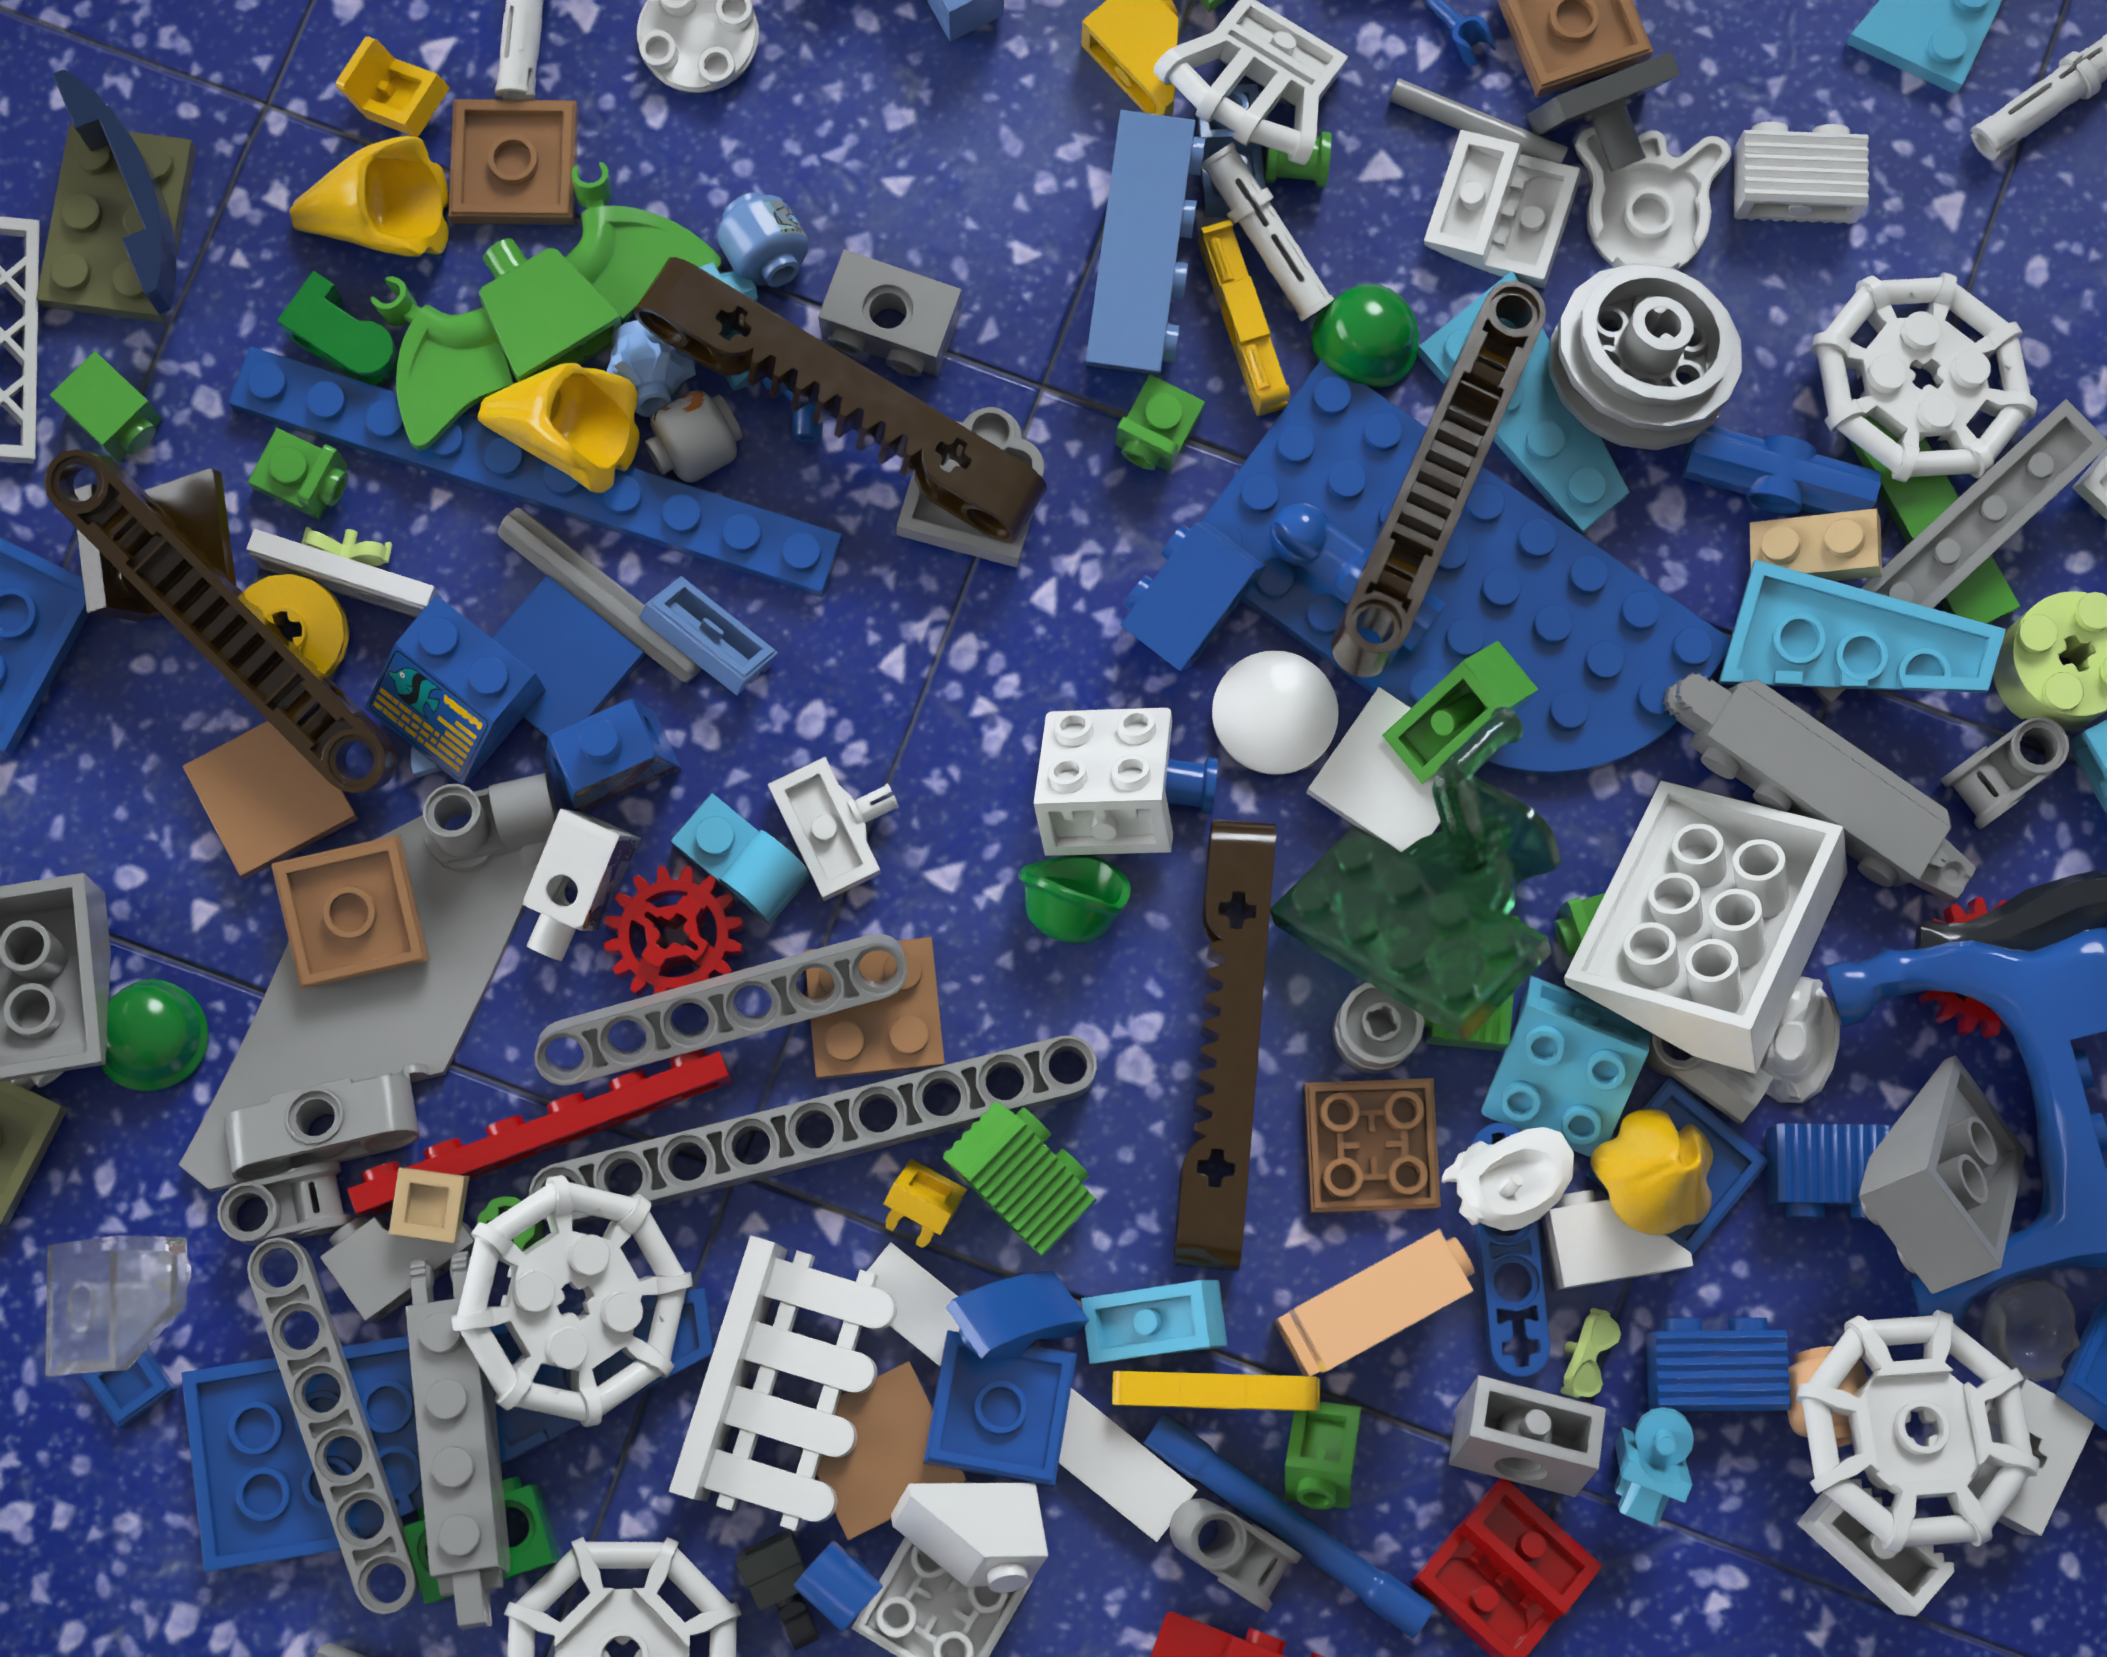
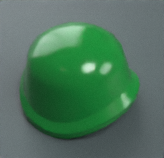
M1360 284L1340 293L1331 303L1322 308L1312 327L1311 343L1314 354L1319 362L1323 358L1325 364L1334 373L1353 383L1365 384L1369 388H1385L1401 381L1413 367L1418 353L1419 331L1414 313L1403 297L1388 287L1378 284Z
M1067 855L1038 861L1021 868L1018 875L1019 880L1024 885L1026 913L1029 920L1046 936L1070 944H1086L1101 939L1112 926L1117 916L1126 908L1130 897L1131 887L1127 877L1111 863L1091 855Z
M141 980L123 988L108 1001L105 1065H100L101 1068L114 1082L132 1090L157 1091L180 1083L199 1067L208 1048L209 1027L201 1006L187 991L164 980Z

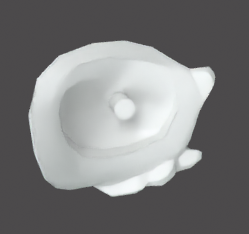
M1800 976L1760 1064L1762 1070L1774 1077L1766 1094L1779 1103L1806 1102L1822 1091L1833 1070L1839 1046L1840 1021L1835 1004L1822 990L1823 982L1820 979Z
M1546 1127L1527 1129L1512 1134L1495 1144H1486L1483 1141L1472 1144L1467 1151L1458 1154L1455 1163L1445 1170L1441 1182L1457 1183V1194L1462 1199L1459 1213L1471 1225L1481 1223L1502 1231L1522 1229L1540 1219L1561 1199L1573 1178L1574 1152L1561 1132Z

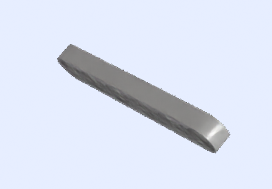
M869 934L562 1019L548 1025L540 1034L534 1054L535 1066L541 1076L549 1082L557 1085H573L884 999L897 993L905 983L907 977L906 953L902 945L893 937L885 934ZM881 950L894 957L897 967L890 978L875 982L862 975L859 964L866 954ZM810 968H820L832 976L834 986L828 995L812 999L804 996L799 991L796 984L798 977L802 972ZM756 985L765 989L772 1000L767 1011L758 1016H749L740 1012L734 1004V997L741 988ZM683 1003H695L706 1010L709 1021L703 1030L696 1033H686L675 1027L671 1018L672 1012ZM631 1020L643 1027L646 1033V1040L641 1047L635 1050H622L616 1047L610 1040V1028L619 1021ZM564 1037L575 1040L583 1050V1059L573 1067L563 1068L556 1066L547 1056L546 1048L551 1041Z
M283 1238L267 1239L259 1244L251 1253L247 1265L248 1277L356 1595L362 1605L371 1612L388 1614L402 1611L412 1604L418 1595L420 1586L403 1531V1523L312 1258L307 1250L297 1242ZM285 1249L294 1254L298 1263V1271L291 1283L284 1287L276 1288L267 1283L264 1278L263 1265L269 1254L276 1250ZM307 1311L317 1319L320 1330L319 1335L312 1346L307 1349L296 1350L288 1345L284 1337V1327L290 1316L297 1312ZM326 1373L338 1381L341 1396L333 1409L320 1413L310 1408L306 1401L305 1391L307 1384L312 1378ZM344 1436L352 1437L362 1448L363 1455L358 1469L346 1476L333 1472L327 1463L326 1457L332 1442ZM365 1499L376 1502L384 1513L383 1527L371 1539L357 1537L352 1533L348 1523V1516L352 1507ZM383 1563L395 1564L402 1569L406 1577L404 1593L392 1603L381 1602L374 1597L370 1589L371 1575Z

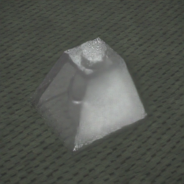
M110 1236L48 1245L46 1376H68L128 1370L186 1305L187 1286L191 1277V1266L187 1257V1237Z

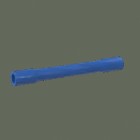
M1165 1412L1142 1443L1144 1447L1190 1479L1198 1480L1354 1592L1363 1600L1367 1607L1412 1639L1418 1635L1433 1613L1435 1605L1390 1573L1377 1569L1219 1456L1210 1444Z

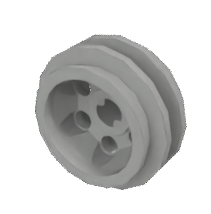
M1628 264L1599 271L1574 290L1548 342V370L1562 404L1590 432L1620 446L1661 450L1689 443L1715 423L1723 406L1729 400L1742 372L1741 338L1722 302L1700 281L1674 268L1646 264ZM1619 328V330L1615 332L1607 331L1608 329ZM1684 372L1689 374L1690 383L1681 384L1676 378V373Z

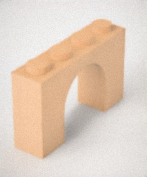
M1440 1229L1299 1305L1273 1322L1302 1375L1313 1376L1320 1371L1323 1373L1474 1291L1467 1277L1474 1274L1475 1271L1467 1253L1457 1238L1453 1237L1446 1241Z

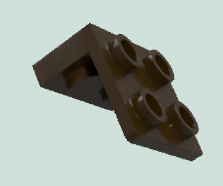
M208 468L144 490L173 520L178 530L185 533L190 538V542L208 556L209 562L226 574L227 580L236 586L222 473L219 470ZM88 484L76 488L74 491L79 500L86 501L93 496L97 485ZM77 529L87 613L136 622L161 616L162 614Z

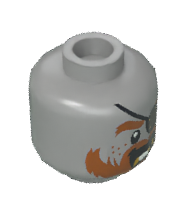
M694 390L652 413L650 427L653 437L644 443L661 474L673 470L679 479L692 483L731 463L737 455L736 442L742 439L743 435L732 411L719 394L711 398L704 391Z

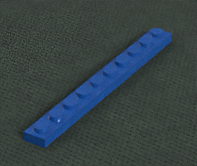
M251 346L228 402L234 411L822 598L843 541L841 533L630 466L626 471L615 469L614 485L612 488L603 493L591 492L566 473L481 424L478 418L462 414L429 448L418 451L412 447L407 436L396 392Z

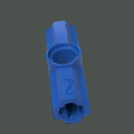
M1713 425L1690 442L1682 477L1746 494L1747 500L1752 505L1781 514H1795L1803 510L1822 515L1873 509L1881 485L1880 471L1816 454L1815 447L1804 440L1785 435H1766L1760 439Z

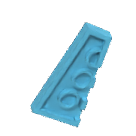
M1879 0L1851 33L1845 44L1953 94H1957L1967 77L2002 0Z
M1513 271L1508 273L1419 345L1417 355L1444 386L1484 300L1492 288L1498 284L1507 281H1518ZM1498 318L1505 326L1517 329L1509 320ZM1542 327L1493 441L1567 525L1583 535L1623 502L1630 492L1601 437L1590 432L1562 404L1549 375V339Z
M1755 560L1748 578L1718 684L1737 685L1741 682L1758 679L1767 686L1985 693L1990 687L2006 629Z

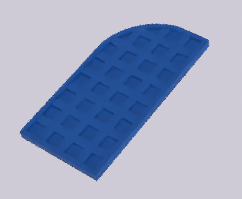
M1323 358L1201 520V522L1208 521L1266 566L1241 601L1372 694L1380 687L1412 708L1463 660L1499 641L1539 689L1498 727L1471 747L1473 751L1484 757L1480 765L1502 772L1547 777L1575 775L1610 766L1644 750L1664 736L1677 722L1676 716H1670V712L1668 710L1665 711L1666 706L1662 704L1665 695L1664 689L1674 685L1680 679H1685L1690 673L1694 675L1700 673L1703 677L1707 676L1708 680L1727 654L1731 640L1721 631L1481 466L1427 590L1446 604L1416 647L1410 651L1402 645L1385 671L1371 677H1359L1345 671L1333 657L1331 643L1335 629L1347 604L1334 595L1335 590L1300 565L1290 564L1282 560L1275 553L1269 537L1270 525L1282 508L1292 504L1308 503L1319 508L1329 519L1330 524L1362 548H1370L1372 550L1427 427L1367 385L1353 383L1334 373L1325 364ZM1366 627L1357 628L1361 637L1366 641L1375 644L1382 643L1378 633Z

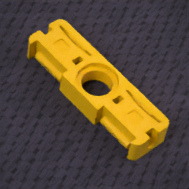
M1229 219L1200 228L1198 239L1199 250L1255 413L1259 417L1285 409L1288 405L1287 400H1290L1291 396L1289 385H1286L1270 338L1269 327L1233 231V223Z
M1113 1371L1112 1405L1320 1412V1378L1312 1376Z

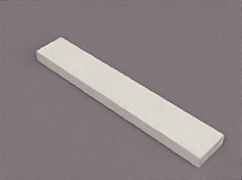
M890 1242L867 1272L878 1275L874 1288L889 1293L897 1304V1315L890 1327L940 1367L947 1330L959 1332L960 1327L946 1309V1306L958 1296ZM1071 1388L1059 1464L1157 1542L1170 1526L1174 1512L1182 1503L1189 1501L1197 1489Z

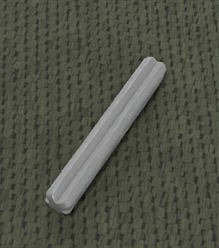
M515 508L503 519L497 532L500 539L544 574L550 576L680 682L688 683L698 675L702 669L699 665L639 619L645 606L642 602L523 508Z

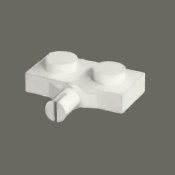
M826 757L768 784L769 790L823 901L881 874V870L867 843L865 823L899 808L888 783L884 787L853 800L852 796L838 784Z

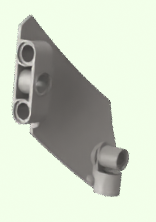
M547 773L489 785L487 789L474 792L469 787L461 784L443 785L436 788L427 797L423 806L422 816L374 839L378 840L400 834L402 836L430 960L300 990L290 943L288 942L246 1036L201 1125L179 1163L183 1170L209 1191L214 1192L231 1188L240 1183L279 1175L287 1170L326 1161L343 1162L408 1146L420 1138L411 1083L446 1074L484 998L525 908L523 905L524 897L558 815ZM459 814L471 815L469 822L463 828L449 831L444 829L452 817ZM325 1114L335 1115L334 1123L326 1133L319 1136L308 1135L309 1127L317 1117Z

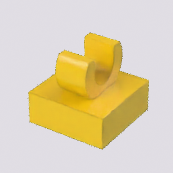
M910 1159L893 1183L883 1203L891 1208L886 1218V1228L893 1232L902 1217H908L919 1223L922 1227L916 1245L923 1248L931 1241L935 1233L942 1234L958 1210L968 1189Z

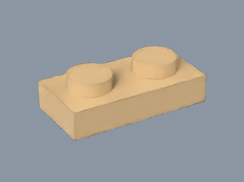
M1877 508L1750 522L1751 568L1753 562L1759 560L1831 581L1881 577V525Z

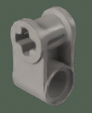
M2045 717L2030 718L2019 724L1990 747L1984 746L1941 778L1940 781L1945 787H1954L1976 815L1973 823L1980 830L2026 796L2025 792L2061 766L2066 760L2069 751L2068 737L2064 729L2055 721ZM2022 737L2034 738L2042 744L2045 750L2043 765L2030 763L2023 757L2020 751Z
M326 1161L287 1170L279 1175L240 1183L231 1187L222 1196L218 1205V1221L222 1230L231 1238L250 1246H258L267 1239L283 1238L289 1240L293 1238H308L338 1231L352 1221L351 1215L343 1213L336 1178L342 1171L340 1161ZM315 1188H316V1193H317V1198H318V1203H319L320 1211L318 1210V1205H317V1200H316V1195H315ZM251 1198L264 1199L268 1207V1216L265 1223L259 1229L252 1232L242 1231L237 1222V1213L240 1206Z
M1203 1498L1191 1499L1182 1503L1174 1512L1170 1521L1171 1540L1173 1545L1182 1554L1219 1577L1217 1580L1267 1613L1273 1605L1269 1597L1290 1564H1298L1302 1558L1300 1553L1255 1524L1250 1525L1232 1512ZM1216 1519L1218 1533L1215 1540L1210 1545L1199 1548L1198 1535L1201 1528L1207 1522Z

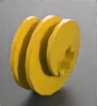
M293 574L268 576L250 585L243 592L245 598L263 612V616L278 628H287L285 618L287 617L291 622L300 624L302 626V636L292 637L300 653L317 666V669L327 677L335 673L347 653L350 631L345 610L331 591L314 580Z

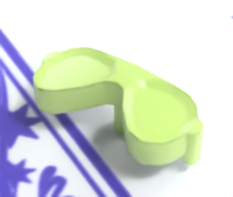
M306 527L301 543L370 566H380L388 563L392 550L391 542H386L385 545L373 541L355 544L358 532L352 529L345 530L343 543L341 544L320 532L313 531L310 527Z
M1591 1308V1314L1584 1321L1578 1343L1568 1341L1565 1344V1352L1573 1355L1564 1375V1387L1560 1390L1562 1394L1579 1398L1581 1396L1592 1397L1600 1392L1603 1382L1596 1362L1599 1352L1617 1344L1621 1336L1617 1322L1610 1317L1608 1311Z

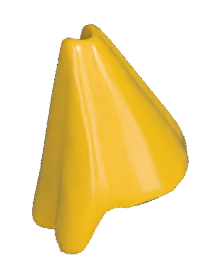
M416 136L395 137L371 144L356 151L298 197L289 211L295 230L343 240L369 249L406 257H417L423 253L439 255L445 250L449 236V227L443 216V209L449 206L447 181L442 167L430 160L423 140Z
M563 363L487 396L482 400L478 412V420L481 424L566 473L594 493H603L612 488L614 485L615 469L626 471L635 457L640 437L638 427L634 422L638 397L635 385L623 376L608 373L604 370L583 368L577 363Z
M1658 1109L1637 1110L1628 1114L1622 1120L1618 1136L1615 1139L1606 1141L1594 1149L1590 1159L1591 1169L1608 1190L1610 1204L1616 1215L1634 1230L1648 1235L1670 1234L1683 1226L1700 1223L1710 1211L1712 1193L1706 1180L1713 1162V1151L1705 1135L1696 1126L1686 1124L1681 1130L1677 1131L1666 1112Z

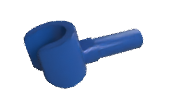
M1424 0V3L1452 31V37L1465 64L1470 66L1478 64L1474 51L1471 48L1477 43H1487L1490 48L1496 50V43L1484 18L1480 16L1464 17L1458 14L1445 0Z

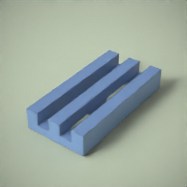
M682 576L648 601L639 616L640 620L736 696L744 690L747 682L751 684L758 678L761 671H767L778 654L775 649Z

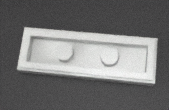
M257 529L253 530L246 548L249 555L261 569L280 575L293 574L318 582L330 591L414 618L419 616L436 595L441 598L436 588L432 585Z

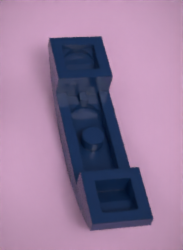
M64 69L53 73V78L74 128L89 150L92 152L106 145L111 147L145 228L121 239L144 294L159 315L167 312L172 308L177 272L176 246L168 207L160 185L150 165L123 123L98 94Z

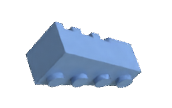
M1120 110L1086 366L1160 376L1162 361L1171 363L1175 361L1179 325L1167 324L1170 300L1183 301L1188 263L1176 262L1179 237L1192 238L1197 201L1185 199L1188 174L1201 175L1206 139L1193 137L1195 120Z

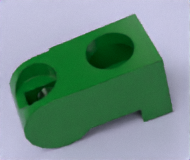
M313 271L277 319L286 337L349 378L378 387L390 383L397 374L399 353L389 332L376 322L358 321L339 307L343 300L335 285Z

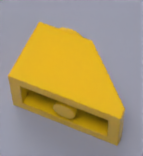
M1106 0L1082 20L1081 46L1145 113L1172 117L1175 86L1173 84H1163L1154 74L1153 70L1159 58L1169 49L1177 46L1178 11L1172 0Z

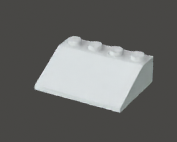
M1660 781L1564 976L1565 985L1694 1057L1756 1074L1846 877L1847 862L1844 826Z

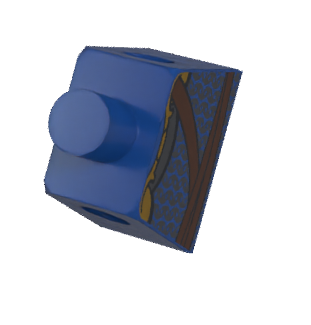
M634 699L620 702L555 731L547 737L545 762L567 810L585 813L681 770L656 712Z

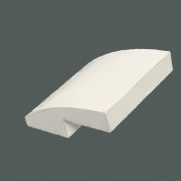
M1460 130L1424 238V244L1441 254L1501 277H1505L1513 271L1518 282L1545 289L1581 180L1580 168L1521 154L1519 143Z

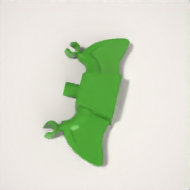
M599 162L601 178L593 183H585L580 180L578 165L572 169L571 176L575 198L578 204L586 208L581 213L583 234L577 246L565 257L557 249L547 248L527 260L512 238L503 239L495 243L484 253L482 258L495 277V280L483 286L479 291L482 303L481 308L457 315L443 313L428 304L420 308L400 278L394 276L386 277L384 279L398 298L386 304L381 303L375 297H371V301L381 317L389 325L401 326L408 322L411 323L399 351L396 391L402 421L412 447L418 451L429 448L469 408L487 396L512 385V377L514 382L517 383L563 363L582 365L612 347L611 336L613 332L622 325L621 321L625 323L634 314L633 310L668 258L677 257L684 259L698 267L713 262L718 272H720V256L691 231L665 217L638 208L605 206L612 197L608 168L603 162Z

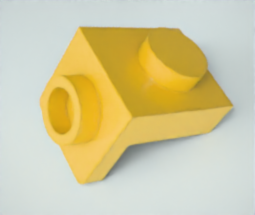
M371 37L363 39L336 81V87L367 119L419 137L450 89L438 74L394 58L378 40Z

